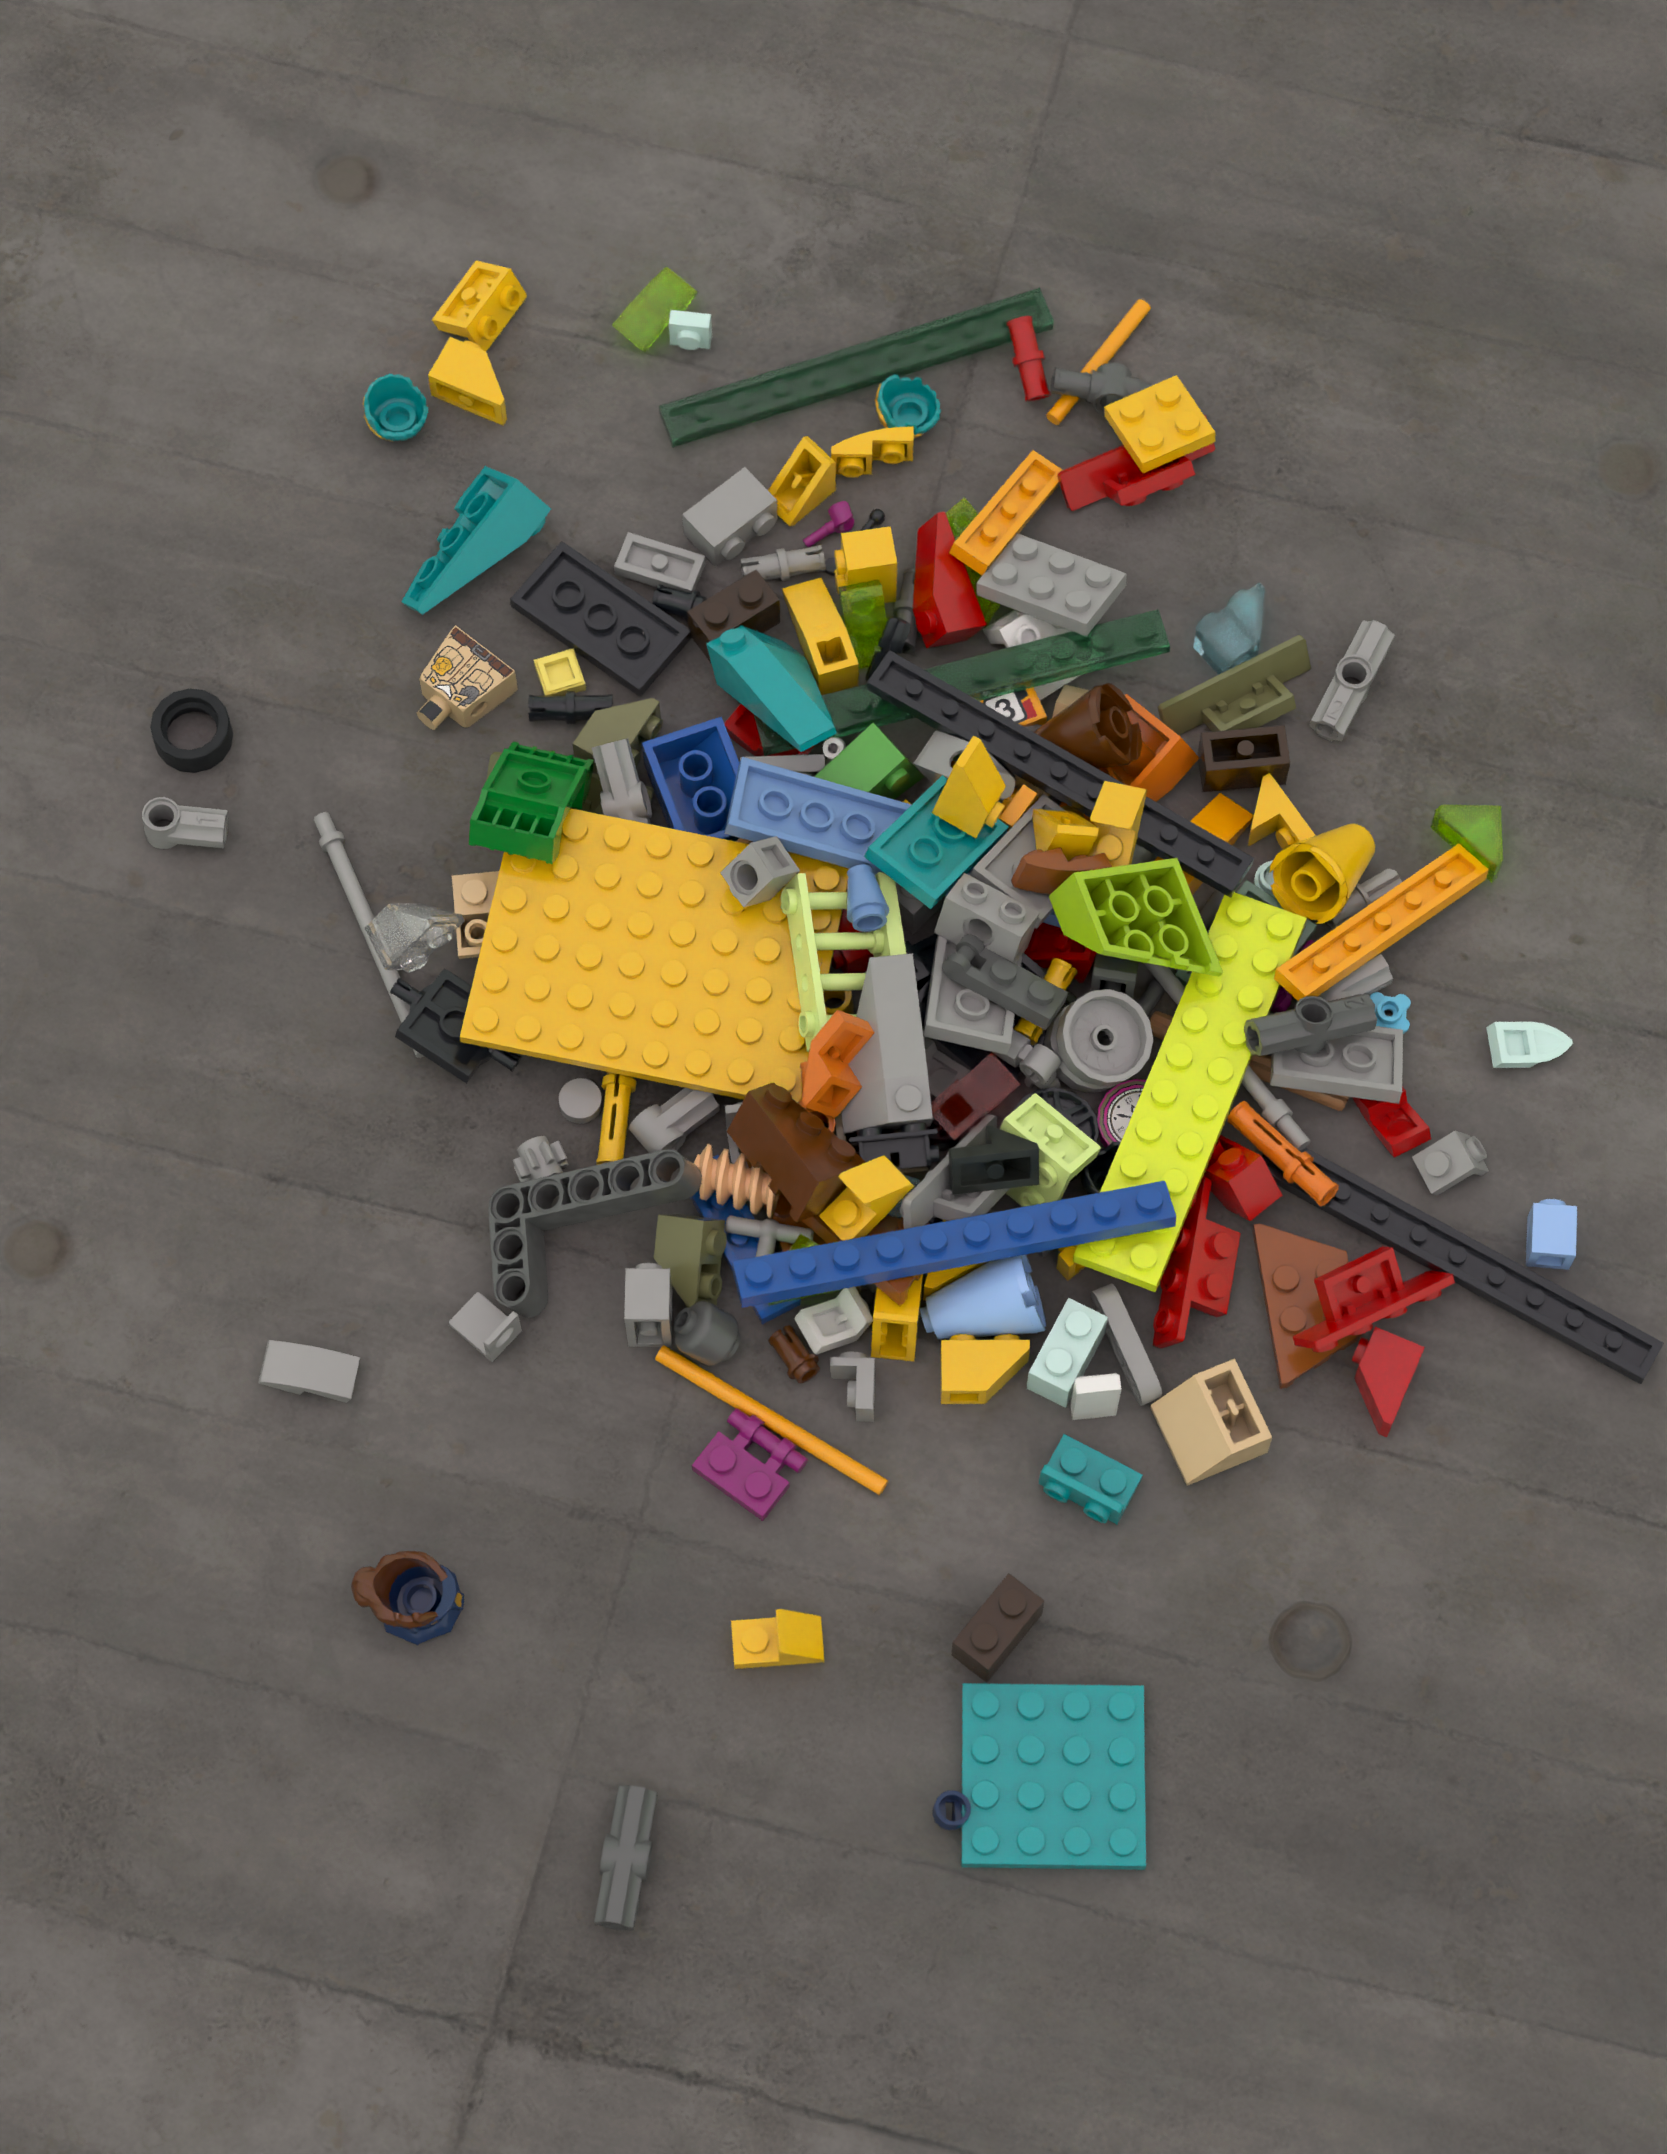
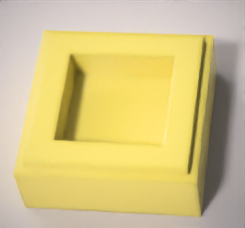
M573 648L534 660V666L544 696H566L567 691L578 693L586 690V684Z

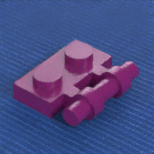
M736 1408L729 1416L727 1423L740 1431L739 1434L732 1441L718 1431L694 1461L692 1470L761 1521H764L790 1487L789 1481L778 1474L784 1465H787L795 1472L800 1473L807 1464L808 1459L796 1451L797 1445L786 1437L781 1440L764 1428L765 1422L754 1414L749 1417ZM753 1441L771 1454V1457L765 1464L746 1451Z

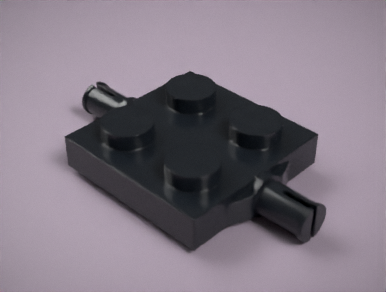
M445 968L431 985L423 988L421 991L403 981L402 978H398L390 993L411 1007L409 1015L397 1029L395 1035L397 1039L466 1084L480 1065L486 1063L491 1058L511 1072L514 1071L522 1056L512 1052L460 1042V1033L472 987L470 984Z

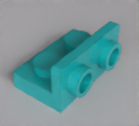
M1064 1434L1048 1464L1043 1466L1040 1472L1039 1484L1044 1486L1043 1491L1053 1499L1064 1503L1069 1499L1084 1507L1083 1512L1093 1520L1100 1523H1107L1109 1520L1118 1525L1142 1480L1143 1474Z

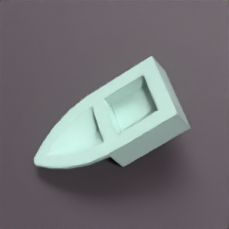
M1494 1022L1486 1027L1493 1068H1531L1537 1063L1547 1062L1559 1057L1573 1044L1572 1039L1566 1034L1544 1023Z

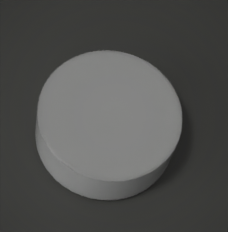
M577 1078L567 1082L560 1090L558 1098L559 1107L567 1120L577 1124H584L594 1120L599 1115L602 1109V1096L600 1089L594 1082L584 1078Z

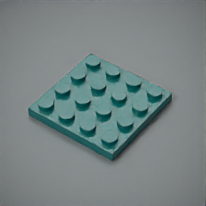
M963 1683L962 1794L970 1802L971 1813L966 1823L962 1826V1867L1145 1870L1144 1686ZM962 1804V1818H963V1817H964V1814H965V1809H964V1806H963V1804Z

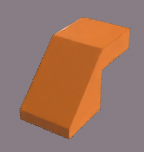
M837 1010L813 1038L810 1044L802 1103L806 1108L837 1118L862 1088L848 1064L875 1033L868 1021Z

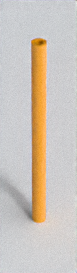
M665 1345L658 1351L655 1357L657 1362L735 1409L738 1408L749 1417L754 1414L765 1422V1427L783 1438L786 1437L801 1449L879 1496L886 1488L889 1481L707 1370Z

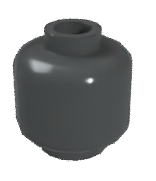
M699 1301L690 1308L682 1309L674 1321L675 1344L682 1353L702 1364L713 1366L729 1360L735 1354L740 1344L741 1338L738 1322L735 1317L710 1302Z

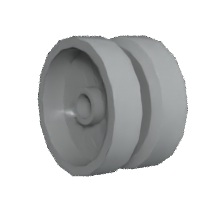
M1104 989L1091 991L1062 1008L1047 1028L1044 1046L1052 1050L1061 1060V1065L1057 1069L1056 1075L1058 1079L1072 1089L1093 1093L1106 1091L1140 1072L1150 1058L1153 1034L1151 1022L1140 1004L1127 994Z

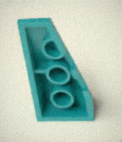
M484 466L455 506L454 510L459 513V516L453 527L450 529L444 528L439 534L437 541L440 542V550L436 557L433 556L422 564L401 602L406 607L423 615L527 542L531 536L536 535L544 526L545 517L551 508L518 479Z
M739 626L725 631L720 637L706 643L717 685L800 752L837 734L807 659L785 641L744 626Z

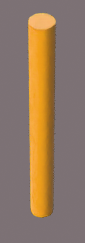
M1138 299L1081 370V373H1090L1091 370L1096 371L1098 367L1107 364L1150 311L1151 307L1145 300ZM1061 395L1046 414L1047 419L1054 425H1059L1080 398Z

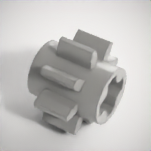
M546 1136L534 1137L522 1143L517 1149L520 1157L513 1159L514 1169L520 1182L563 1173L562 1168L569 1165L567 1162L568 1158L560 1141L550 1144Z

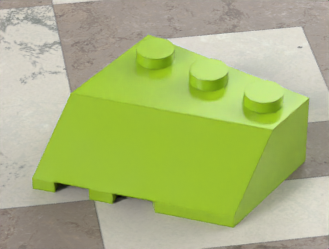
M1178 858L1075 872L1049 895L1063 935L1100 955L1218 977L1223 974Z

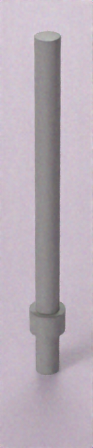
M1143 963L1178 1005L1185 987L1169 967ZM1248 1065L1241 1084L1263 1109L1262 1116L1274 1128H1278L1294 1147L1302 1151L1310 1144L1311 1140L1292 1119L1293 1112L1283 1099H1276Z

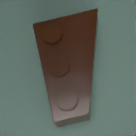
M775 1083L748 1091L727 1130V1133L754 1168L762 1166L772 1180L768 1187L774 1195H781L783 1193L793 1208L789 1214L796 1223L822 1213L847 1188L838 1176L844 1171L866 1163L856 1153L851 1144L834 1135L824 1126L823 1121L818 1116L807 1112L792 1099V1095L785 1088Z

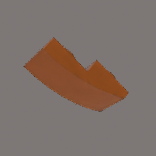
M1061 848L1048 851L1037 849L1021 858L1011 882L1015 888L1051 894L1075 872L1110 868L1112 865L1105 853L1089 857L1084 854L1078 855L1067 861Z

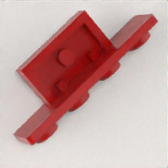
M1215 444L1207 445L1146 473L1141 472L1125 446L1122 445L1060 471L1057 477L1066 506L1071 511L1105 497H1109L1121 506H1134L1144 502L1147 499V495L1159 490H1173L1180 487L1184 479L1195 475L1191 461L1213 452Z
M1204 1176L1161 1278V1299L1159 1310L1153 1322L1155 1330L1153 1346L1161 1349L1184 1341L1190 1307L1214 1317L1227 1315L1241 1233L1206 1219L1212 1180Z
M1382 1246L1314 1279L1325 1321L1292 1337L1295 1346L1310 1348L1313 1352L1317 1353L1331 1350L1338 1346L1337 1340L1345 1336L1366 1333L1373 1328L1372 1323L1382 1318L1398 1317L1408 1311L1407 1306L1417 1301H1429L1441 1296L1442 1289L1455 1283L1453 1274L1430 1270L1403 1282L1394 1249Z

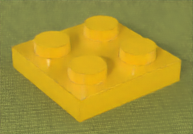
M1177 375L1104 406L1105 418L1142 473H1146L1215 442V430Z

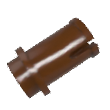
M791 1325L784 1326L783 1330L786 1334L784 1335L781 1329L772 1334L768 1342L789 1369L787 1372L788 1377L796 1379L800 1384L805 1383L819 1372L820 1367L817 1364L819 1358L817 1355L809 1353Z

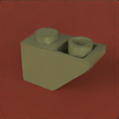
M654 698L594 711L573 742L574 757L594 760L593 747L628 738L635 766L637 767L641 758L642 742L656 738L662 728L663 720L661 719L660 702ZM594 760L593 772L597 773V767Z
M658 1214L654 1250L655 1261L662 1266V1269H670L672 1286L687 1307L690 1308L699 1301L710 1302L717 1306V1298L722 1290V1279L720 1276L721 1257L727 1242L724 1232L725 1220L685 1214Z

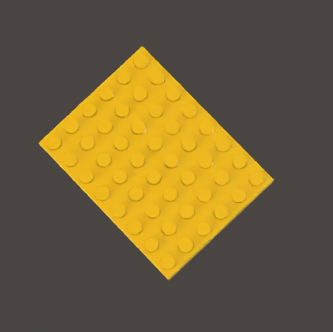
M571 808L563 822L560 850L553 864L533 858L527 859V857L521 855H510L508 852L503 853L460 1033V1042L743 1100L748 1091L775 1083L785 1088L792 1095V1099L798 1103V1101L802 1100L800 1064L808 1061L809 1052H807L805 1037H802L799 1032L798 1022L801 1007L787 914H784L781 909V893L783 888L771 900L743 908L739 900L731 893L729 885L720 872L749 844ZM788 852L799 868V873H806L808 892H847V871L849 868ZM843 909L811 910L814 933H838ZM817 950L820 974H829L834 950Z

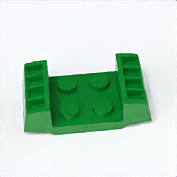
M513 741L508 749L504 748L481 790L479 801L470 818L469 845L482 846L493 851L499 850L508 852L510 855H521L527 857V859L533 858L553 864L560 850L563 822L571 807L582 809L588 796L594 760H584L576 758L574 755L558 754L553 750L549 752L537 749L535 746H523Z

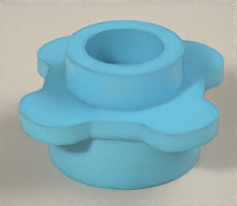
M1375 992L1370 995L1375 1004L1376 1026L1401 1029L1403 1034L1406 1033L1410 1026L1409 1021L1406 1019V1012L1411 1004L1410 999L1404 994L1391 997ZM1390 1010L1393 1015L1386 1016L1385 1011Z

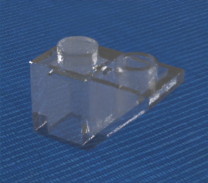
M389 903L365 927V930L385 970L412 972L422 968L428 962L427 958L438 947L448 943L453 937L452 933L465 920L462 914L421 903Z

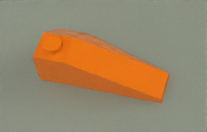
M1125 694L1133 710L1127 712L1131 725L1139 723L1141 730L1142 749L1140 757L1128 765L1100 768L1099 770L1125 785L1147 789L1146 797L1157 802L1176 786L1200 757L1177 733L1129 695ZM1061 802L1060 807L1066 806L1067 804ZM1084 814V818L1091 822L1090 817Z

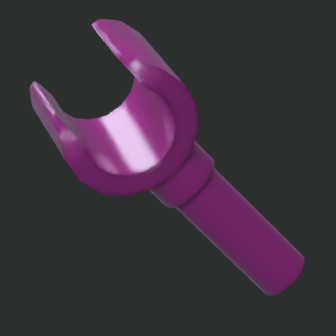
M837 502L828 509L831 521L802 540L807 548L835 531L837 533H846L852 530L855 520L848 502Z

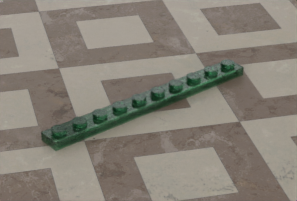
M1037 288L659 406V413L671 445L676 447L886 381L888 377L895 374L901 377L1010 343L1012 340L1006 323L1012 319L1032 316L1035 334L1053 329L1054 320L1041 289Z
M1159 609L1095 625L1087 636L1071 631L924 670L974 699L982 701L1170 652V643ZM867 684L822 695L837 733L831 737H842L864 731L872 723L877 727L915 718L868 691ZM754 715L764 756L795 749L793 745Z

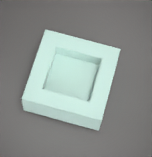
M671 310L669 319L670 345H678L688 350L697 348L710 349L712 339L711 314Z

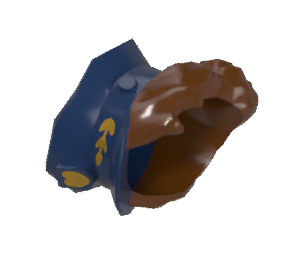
M400 1551L395 1554L385 1555L380 1559L375 1568L371 1566L360 1568L355 1573L351 1583L355 1601L361 1607L370 1606L376 1618L384 1623L386 1632L416 1645L451 1632L461 1610H463L464 1594L460 1591L455 1573L439 1564L432 1556L425 1552Z

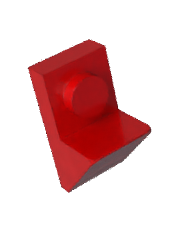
M1042 923L1037 929L1034 928L1028 948L1024 952L1041 968H1049L1054 958L1068 962L1072 965L1071 968L1077 969L1078 972L1074 979L1079 983L1084 982L1096 956L1095 951L1063 935L1060 927Z

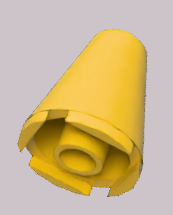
M1347 824L1282 849L1270 864V872L1273 870L1274 877L1271 889L1281 907L1286 911L1308 919L1317 920L1316 924H1323L1335 918L1344 908L1375 853V842L1372 835L1361 825Z

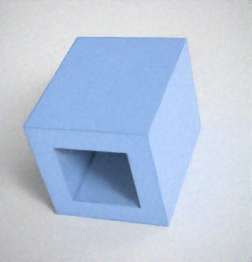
M1545 1199L1539 1203H1533L1527 1216V1267L1570 1269L1576 1257L1577 1206L1566 1205L1564 1201L1558 1199Z

